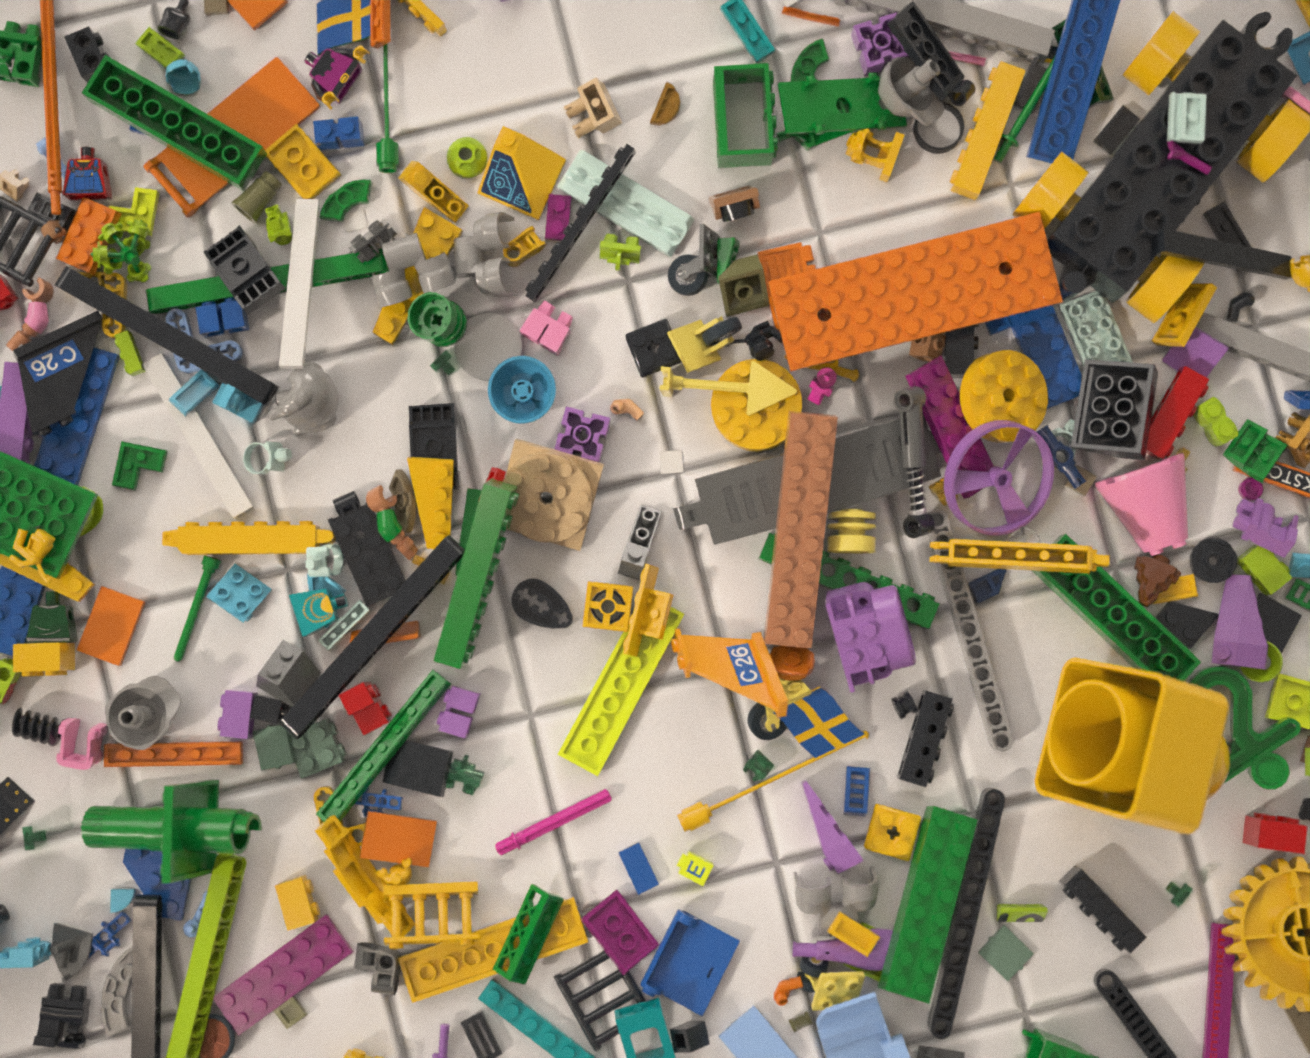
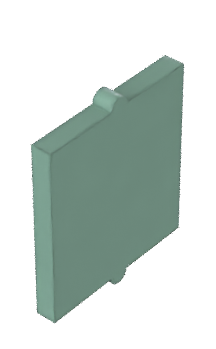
M267 725L264 729L253 731L261 771L274 767L280 769L283 765L295 763L289 733L282 726Z
M1005 925L993 936H989V941L978 951L1007 981L1019 969L1022 970L1023 965L1034 954Z

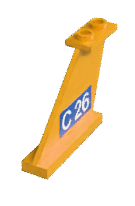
M679 628L675 629L674 639H671L672 650L674 653L677 652L678 667L680 670L683 669L686 678H690L691 672L773 709L777 718L786 716L788 699L761 632L752 633L750 640L682 635Z

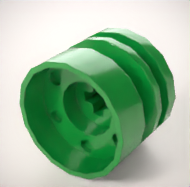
M426 292L418 296L408 310L407 321L412 332L436 346L449 347L456 344L463 337L466 330L467 318L464 310L457 303L436 292Z

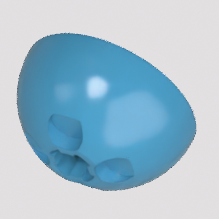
M515 356L503 361L494 369L489 379L488 397L493 409L502 418L513 423L525 424L540 419L549 411L555 399L556 385L551 371L541 361L532 357Z

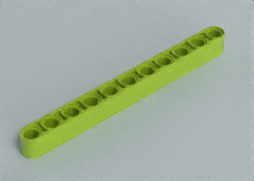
M218 854L216 857L166 1058H199L246 869V859L235 854Z

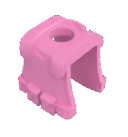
M67 718L59 725L58 733L61 734V749L56 757L57 762L64 767L81 770L89 769L102 760L103 750H101L103 736L108 732V726L106 723H99L88 731L87 754L81 755L74 753L80 719Z

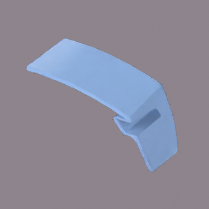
M875 992L825 1008L817 1017V1031L827 1058H910L902 1033L890 1036Z

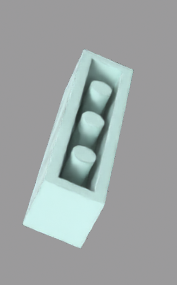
M359 600L318 641L328 651H331L371 612L370 608L362 600Z

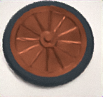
M209 1014L199 1058H228L235 1045L233 1027L226 1018L217 1014Z

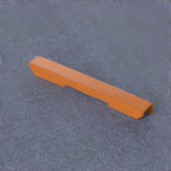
M786 6L782 10V14L838 27L840 25V19L836 17L805 12L792 7L787 8Z

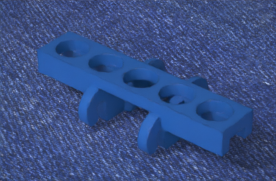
M368 787L362 794V801L355 803L357 805H364L362 812L363 816L367 817L368 811L384 813L382 812L383 808L402 810L401 803L403 797L385 795L387 794V789H383L382 794L367 793L369 791ZM371 795H373L376 798V802L374 804H370V802L368 801V798ZM392 799L398 800L397 806L390 804ZM369 806L378 807V810L369 809Z
M124 911L118 914L110 923L101 922V926L104 928L93 937L88 959L98 950L102 952V955L108 957L110 955L109 951L113 947L121 946L120 939L116 938L115 935L132 921ZM121 916L126 919L122 925L118 922ZM112 924L117 926L115 931L111 928ZM102 932L108 933L107 940L101 939ZM111 940L112 943L105 948L104 945Z

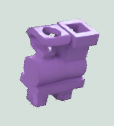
M1258 497L1254 503L1242 498L1236 507L1235 512L1238 514L1233 521L1232 527L1242 531L1241 539L1246 541L1250 539L1253 543L1285 558L1296 543L1299 517L1295 515L1287 526L1281 527L1283 518L1275 517V508L1271 504L1263 503L1264 500Z

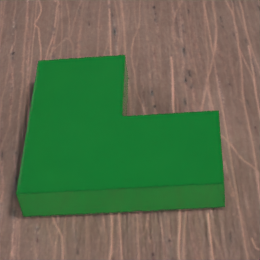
M121 441L112 486L136 490L141 469L163 473L168 451Z

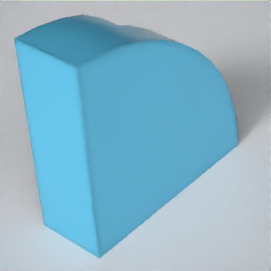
M111 889L110 913L126 908L134 899L136 889Z

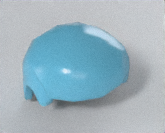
M180 59L173 61L167 66L165 73L166 82L171 85L175 93L187 95L200 89V72L198 67L191 61Z

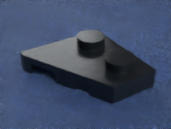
M1169 601L1155 618L1183 645L1191 649L1219 615L1214 612Z

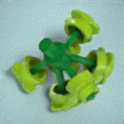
M134 220V223L127 221V224L130 225L128 233L131 236L125 238L123 242L120 240L123 236L121 231L123 225L120 222L104 225L101 229L102 234L98 236V239L100 241L106 240L109 244L117 243L121 249L119 253L114 248H110L107 252V246H102L100 241H97V248H93V252L90 255L93 257V261L97 262L98 268L102 264L104 272L112 274L113 270L122 268L124 261L129 264V274L126 277L129 282H147L151 265L149 263L144 264V262L140 261L139 256L145 249H149L151 246L150 241L145 240L147 234L152 233L147 228L148 224L142 220Z

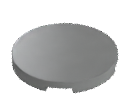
M482 313L467 320L464 335L454 345L456 358L464 371L477 379L489 381L492 372L500 363L511 357L522 356L523 344L518 329L509 319L495 313Z

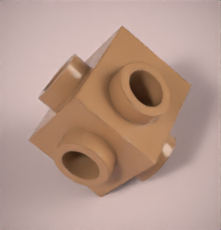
M937 334L911 341L909 355L926 362L941 356L946 336Z

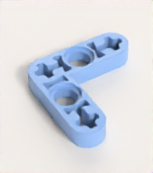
M177 308L171 309L166 315V323L178 329V325L172 322L177 314L182 317L179 320L180 327L186 329L180 331L193 337L187 314ZM234 341L209 345L210 348L219 352L218 349L221 352H227L230 346L237 349V351L233 352V357L229 354H223L235 362L239 361L243 354L241 346ZM174 354L176 365L181 371L194 373L201 370L192 363L187 368L185 365H182L186 360Z

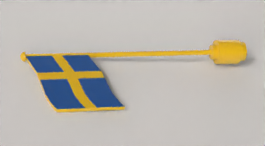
M819 686L811 690L812 694L788 705L786 716L779 718L785 723L798 743L813 758L711 807L707 803L703 805L700 801L681 810L682 813L678 814L677 817L684 832L688 830L693 831L710 823L709 817L713 816L711 811L863 738L868 739L869 733L867 731L862 732L855 726L825 689Z

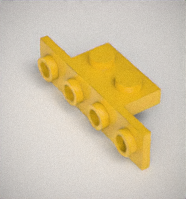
M645 564V568L641 572V584L639 591L635 595L634 612L629 619L630 628L628 636H626L623 643V654L637 657L642 635L663 640L674 596L670 593L654 590L659 568L650 564Z

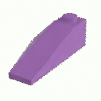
M1233 574L1225 581L1214 636L1213 664L1266 669L1268 644L1262 628L1263 623L1257 607L1252 577L1249 575Z
M803 780L801 784L822 852L826 856L823 859L830 871L835 869L839 874L862 862V857L850 840L840 830L838 824L825 809V806L808 782Z

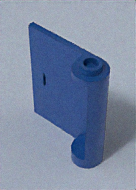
M677 909L640 983L643 987L642 991L651 997L662 994L703 1017L740 940L684 910Z

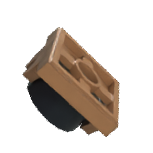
M751 185L709 196L708 198L715 219H722L723 222L750 216L755 213L754 209L760 208L758 189Z

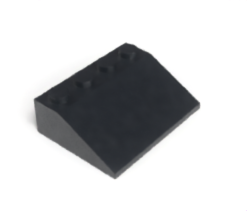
M1085 359L1071 448L1124 459L1145 460L1158 378V370L1155 364Z

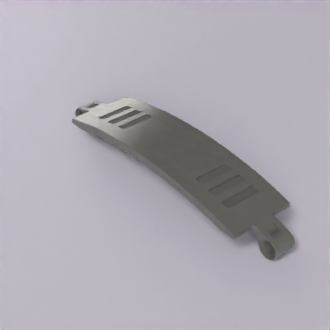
M923 415L926 466H923L924 468L922 469L924 474L922 481L927 482L941 477L936 458L937 454L941 453L932 432L929 431ZM900 417L835 438L827 513L873 500L909 487V482H907L909 475L906 473L908 468L903 467ZM784 454L694 479L700 500L673 508L679 530L707 524L713 544L716 545L776 529Z

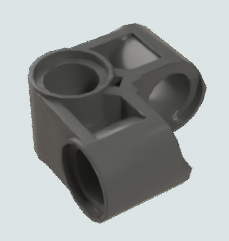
M357 943L354 968L363 971H374L371 992L395 996L399 984L400 964L398 958L401 956L400 952L397 949H389V947L373 943ZM384 955H388L392 958V965H388L385 963Z

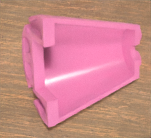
M1183 453L1094 483L1099 493L1144 553L1149 552L1151 556L1163 553V548L1172 545L1174 549L1186 545L1188 521L1185 456Z

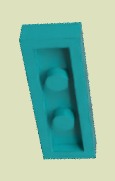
M729 0L720 6V11L756 64L775 53L774 46L743 0Z

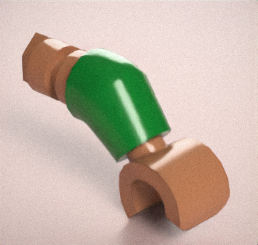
M379 485L367 492L366 502L369 508L374 512H378V532L386 542L390 541L393 545L397 544L396 548L410 560L417 553L418 548L413 544L414 542L409 536H404L405 533L401 530L402 526L398 523L394 510L390 509L396 504L397 496L393 495L385 499L383 496L384 488Z

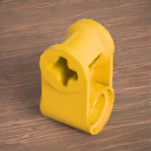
M533 226L528 227L507 243L509 248L503 249L504 257L510 259V263H507L509 266L517 267L546 247L547 244L536 235ZM516 250L520 254L517 258L512 259L508 257V253Z

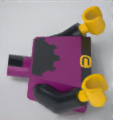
M358 46L355 49H325L320 57L312 51L307 54L304 62L312 67L309 75L312 79L311 86L317 99L322 101L330 110L332 109V102L341 103L363 69L358 61L365 64L366 60L363 59V56L370 54L363 46Z

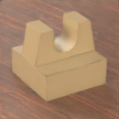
M16 169L11 172L4 170L0 173V190L17 202L23 197V192L28 188L29 179L25 177L23 180H19V172Z

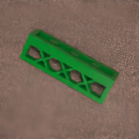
M535 884L530 885L493 967L495 972L510 982L526 985L564 898L549 893ZM537 892L541 897L538 904L534 906L533 898ZM529 915V924L527 927H524V918ZM519 936L520 944L518 948L514 949V940ZM509 958L510 966L508 970L505 971L502 967L505 963V960Z

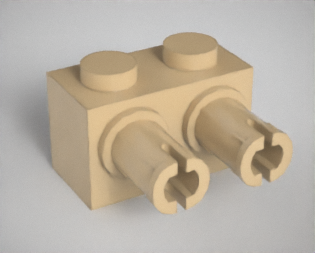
M597 77L577 88L580 98L563 106L569 119L585 110L589 114L588 118L572 126L579 139L595 129L604 134L622 124L605 84Z

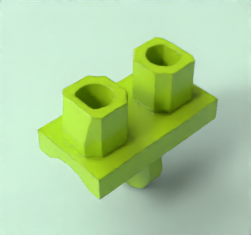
M278 205L266 208L265 211L268 216L266 226L270 243L275 241L279 245L289 244L292 241L293 234L288 213H282Z
M607 233L604 240L600 241L599 259H606L607 263L615 264V270L620 271L621 265L639 264L641 246H639L637 237L629 236L626 238V244L617 243L618 236Z

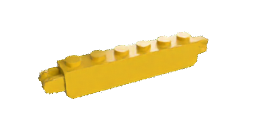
M255 521L254 526H245V522H231V526H222V522H208V526H199V522H185V526H178L176 530L164 531L162 533V545L177 547L182 554L187 555L306 554L307 547H320L322 544H333L336 541L333 531L320 530V526L313 525V521H299V525H290V521H276V525H268L266 521Z
M952 539L949 542H930V548L948 550V556L934 555L930 557V562L948 564V566L1089 573L1090 571H1096V566L1108 567L1110 556L1098 555L1097 550L1092 549L1091 546L962 539Z

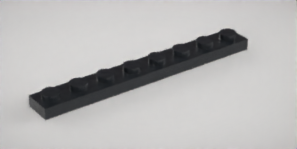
M626 144L624 148L620 147L614 156L615 162L611 167H606L601 176L603 180L599 186L595 185L588 195L590 197L586 205L582 204L576 212L578 217L575 222L567 225L563 232L564 238L560 243H555L550 252L552 256L548 262L545 260L538 269L540 274L536 280L532 279L525 289L527 291L525 296L536 303L636 154L635 149L629 144Z

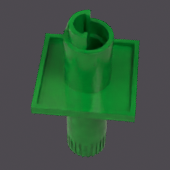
M218 779L165 785L162 794L164 806H91L85 812L81 826L83 842L89 848L138 849L163 852L160 867L162 883H174L211 874L217 854H242L249 844L251 831L262 830L261 820L257 814H253V812L246 811L245 809L218 808Z

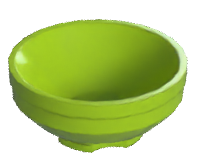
M459 138L450 145L447 151L448 166L458 177L466 179L476 177L483 172L487 165L488 157L485 147L474 138ZM467 148L472 151V157L469 160H462L459 157L462 149Z
M1267 642V656L1271 660V664L1267 669L1240 667L1242 673L1248 679L1255 682H1268L1280 674L1283 667V657L1280 650L1274 644Z

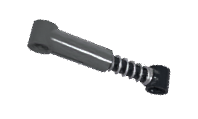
M917 386L898 390L894 395V405L899 410L903 467L908 468L906 473L909 475L907 480L909 487L907 489L910 490V495L908 496L910 503L908 505L911 508L908 517L903 522V530L909 538L913 539L930 534L935 527L932 515L927 513V507L924 505L926 498L923 497V494L926 491L923 489L925 482L922 481L924 477L922 469L924 468L923 466H926L922 407L926 402V395L923 389Z

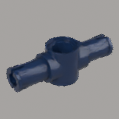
M1048 424L1038 430L1037 433L1045 440L1051 451L1054 467L1058 468L1060 473H1064L1073 489L1085 483L1086 479L1083 478L1075 466L1076 462L1073 459L1074 453L1072 449L1063 445L1061 440H1057ZM1057 451L1064 453V462H1059L1057 460Z

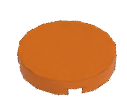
M780 645L772 648L770 652V657L778 677L781 679L798 681L809 676L814 669V653L808 648Z

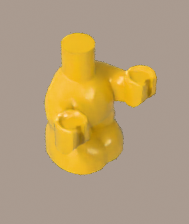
M407 858V860H402V864L393 865L389 873L386 868L377 870V875L390 885H406L412 877L410 867L412 860Z

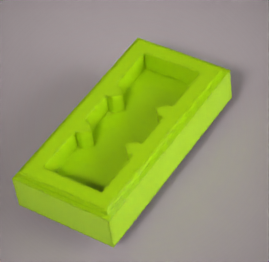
M148 27L135 43L141 50L165 68L173 61L185 57L183 52L151 27Z

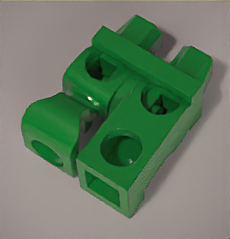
M7 21L4 31L0 30V80L39 88L40 78L38 75L40 62L42 61L41 28L37 25L29 24L27 25L26 34L20 33L21 26L19 23ZM13 59H15V60H14V65H13L12 74H11V72H10V70H9L8 67H11V66H12V63H11V62H12Z

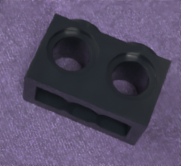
M89 26L64 36L79 73L87 83L104 56L110 57L101 47L104 45V42L99 32L95 33ZM90 41L89 46L83 48V44ZM99 61L96 67L91 68L93 62Z

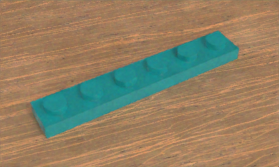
M493 978L479 995L478 999L554 1058H596Z

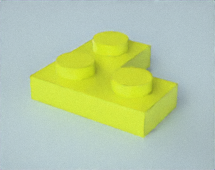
M135 187L131 209L109 206V208L122 213L118 223L120 222L123 225L121 228L122 232L128 233L130 225L127 224V221L134 223V220H142L148 224L147 228L153 233L160 194L157 190Z

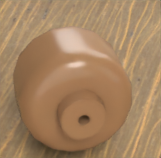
M50 220L41 228L42 235L45 237L49 234L54 239L53 243L55 244L63 242V238L67 234L66 229L61 228L60 220ZM59 227L63 231L61 233L56 234L55 228Z

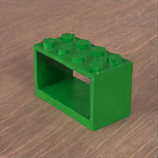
M769 63L714 66L713 95L718 168L772 165L773 158H776L778 139L777 137L773 138V136H775L777 123L776 115H772L774 114L775 93H770L774 84L773 71H769ZM762 83V121H764L766 149L728 151L724 85Z

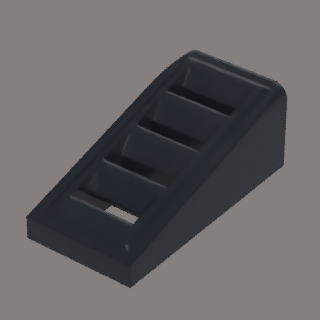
M37 192L28 210L47 221L57 220L59 215H54L53 218H50L51 205L46 214L43 215L47 204H51V198ZM43 200L39 211H35L39 201ZM61 203V211L65 212L59 224L61 228H65L68 232L76 211Z

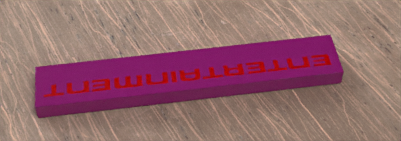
M1211 922L1202 1058H1228L1234 978L1232 966L1235 963V954L1225 953L1224 948L1234 943L1233 938L1224 936L1221 929L1232 924Z

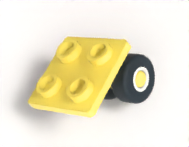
M802 957L800 967L803 972L799 971L797 977H801L802 990L811 993L815 992L811 1007L813 1011H818L858 998L865 979L864 972L826 973L829 961L816 960V957Z

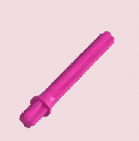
M604 789L516 834L512 832V836L497 842L495 848L500 856L516 848L520 850L522 845L611 802V795L607 789Z

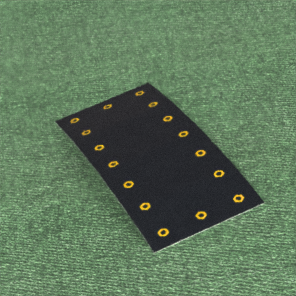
M9 777L0 783V835L34 802Z

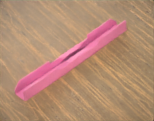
M948 51L955 61L984 66L986 58Z

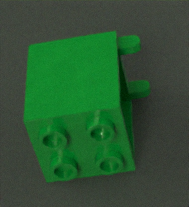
M1034 1028L1033 1032L1026 1029L1022 1030L1023 1035L1031 1037L1024 1058L1092 1057L1079 1044L1037 1028Z

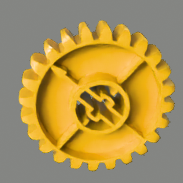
M1301 856L1292 858L1289 863L1284 858H1278L1271 862L1270 867L1266 864L1255 867L1254 876L1246 875L1240 879L1239 882L1243 890L1230 892L1229 898L1237 907H1229L1223 910V915L1233 921V924L1222 928L1221 931L1224 936L1233 938L1234 943L1227 945L1224 949L1226 954H1237L1239 957L1232 966L1234 972L1247 970L1249 973L1244 981L1247 988L1262 985L1260 989L1261 999L1266 1001L1277 997V1004L1282 1009H1289L1295 1004L1298 1011L1309 1012L1310 862L1307 865L1305 859ZM1303 930L1304 937H1298L1297 931Z

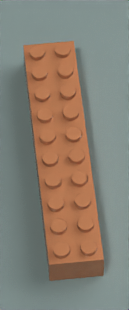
M788 411L764 630L765 644L812 648L838 417L835 415Z

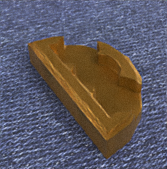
M667 81L650 120L652 125L668 124L674 120L679 112V94L675 87Z

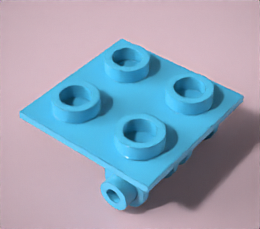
M234 564L206 597L244 623L252 618V612L272 589L237 564Z

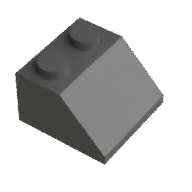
M282 640L258 673L256 687L293 707L313 685L321 672L304 651Z

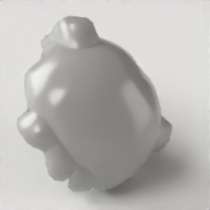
M313 361L304 362V369H295L289 375L287 380L293 385L290 390H278L276 392L275 402L278 407L268 412L270 420L284 418L289 424L295 427L293 434L297 436L303 433H318L327 430L335 424L337 419L338 392L333 380L323 371L319 364Z

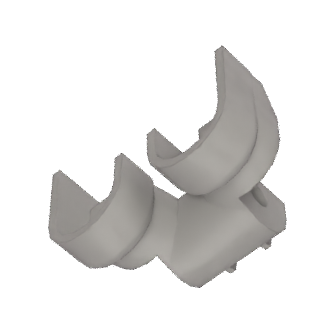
M504 212L490 213L479 218L474 223L473 236L454 239V249H452L455 259V265H452V268L455 269V276L458 278L476 277V283L480 292L494 297L519 296L518 292L506 288L501 279V264L510 263V259L503 257L485 261L484 251L509 248V244L504 243L500 237L498 223L515 221V218Z
M405 233L404 238L397 240L390 238V241L382 243L383 253L390 271L379 275H372V282L380 307L393 305L412 297L413 294L409 282L405 277V268L415 267L419 274L418 278L423 293L434 292L456 283V276L446 253L443 252L436 257L426 260L417 233L410 235Z
M874 866L870 867L871 883L850 884L846 881L845 876H841L843 898L842 902L831 903L830 877H826V885L823 887L806 888L799 884L797 871L793 872L796 905L803 913L818 914L820 935L832 937L827 930L839 911L858 922L857 911H867L875 906L878 896V878Z

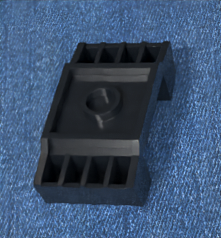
M239 225L235 230L229 232L228 235L203 252L241 308L250 315L286 288L258 252L253 241Z
M455 404L409 406L411 457L454 460L453 489H460L461 474L458 470L456 425L458 424Z

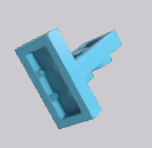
M224 383L221 384L212 402L253 424L264 404L237 388Z

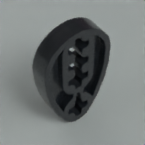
M527 579L519 583L514 589L511 603L514 612L521 619L531 624L551 629L567 628L572 624L573 615L568 604L546 582L539 579ZM526 588L528 589V595L532 597L535 594L538 595L537 600L543 603L547 600L549 610H543L540 613L538 611L539 606L534 604L530 607L528 599L519 600L520 595L518 591H524ZM555 611L559 614L566 612V617L569 621L567 623L563 622L560 625L558 623L559 619L552 612Z

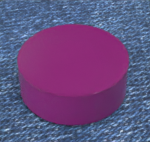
M1252 477L1246 478L1238 486L1239 495L1248 501L1256 500L1263 493V484Z

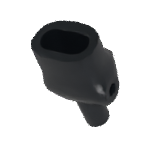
M180 0L176 8L169 6L165 8L162 19L157 26L160 33L172 39L178 40L190 21L189 14L185 12L189 1Z

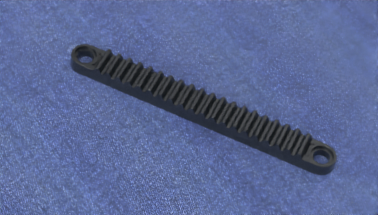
M1109 969L1098 970L1093 978L1095 987L1137 1043L1143 1054L1147 1058H1177L1119 977ZM1104 975H1110L1112 978V984L1107 988L1102 987L1100 984V980Z

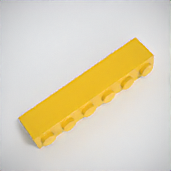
M1000 61L997 68L992 67L988 77L991 84L989 88H984L980 98L983 101L981 109L977 108L972 121L976 122L974 129H969L965 138V142H968L966 150L962 149L957 162L960 163L958 171L954 170L949 183L953 185L950 191L976 200L979 196L1026 70Z

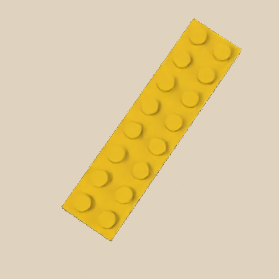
M574 897L563 901L537 960L589 942ZM529 915L524 918V927H527L529 924ZM516 917L473 931L472 934L479 933V941L474 942L472 946H460V942L438 943L400 956L398 961L412 1003L498 974L493 970V967ZM519 936L514 940V949L518 948L520 944ZM509 958L505 960V963L502 967L505 971H507L510 966Z

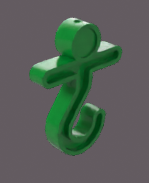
M1208 666L1198 670L1189 679L1188 683L1210 689L1215 685H1223L1231 693L1230 767L1224 783L1245 769H1248L1251 780L1258 786L1265 789L1282 787L1290 775L1289 766L1281 755L1272 751L1299 734L1301 730L1299 722L1291 717H1284L1261 733L1255 732L1252 728L1253 692L1248 681L1238 671L1225 666Z

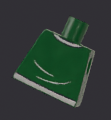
M46 591V605H33L26 642H78L73 607L71 605H60V593Z

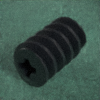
M22 708L16 710L12 721V734L14 737L21 736L25 740L30 738L33 742L48 743L52 747L60 742L61 734L58 733V717H54L49 722V715L47 714L40 720L41 714L39 712H36L32 718L31 710H27L24 715Z

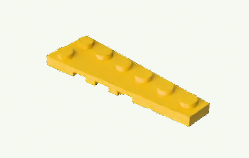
M424 207L413 233L418 234L427 260L443 252L448 256L454 247V239L459 238L463 230ZM414 266L405 268V277L409 282L413 294L412 297L402 302L382 307L372 332L391 345L395 343L408 322V310L412 302L418 296L424 294L419 282V274Z

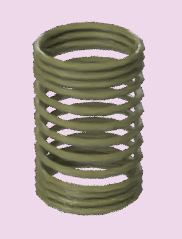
M807 1011L804 1012V1015L802 1013V1015L800 1014V1016L798 1015V1017L796 1016V1018L788 1020L794 1033L797 1032V1029L803 1028V1026L805 1028V1025L807 1027V1025L813 1024Z

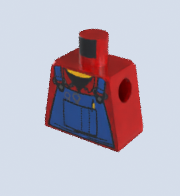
M81 147V159L68 160L62 195L69 200H82L83 197L89 200H112L108 168L105 162L95 158V148Z

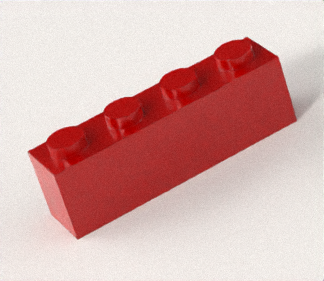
M1187 366L1179 368L1151 417L1147 454L1158 460H1162L1165 457L1168 458L1174 449L1172 445L1174 440L1183 434L1186 428L1184 423L1188 417L1191 418L1197 409L1195 404L1199 397L1203 398L1208 391L1209 386H1207V383L1210 379Z

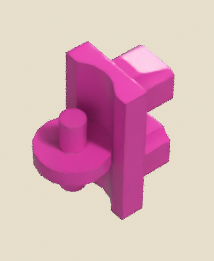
M822 368L818 372L817 377L814 376L809 387L813 388L807 398L809 401L820 405L825 395L830 397L834 389L833 385L837 379L836 373L832 368Z

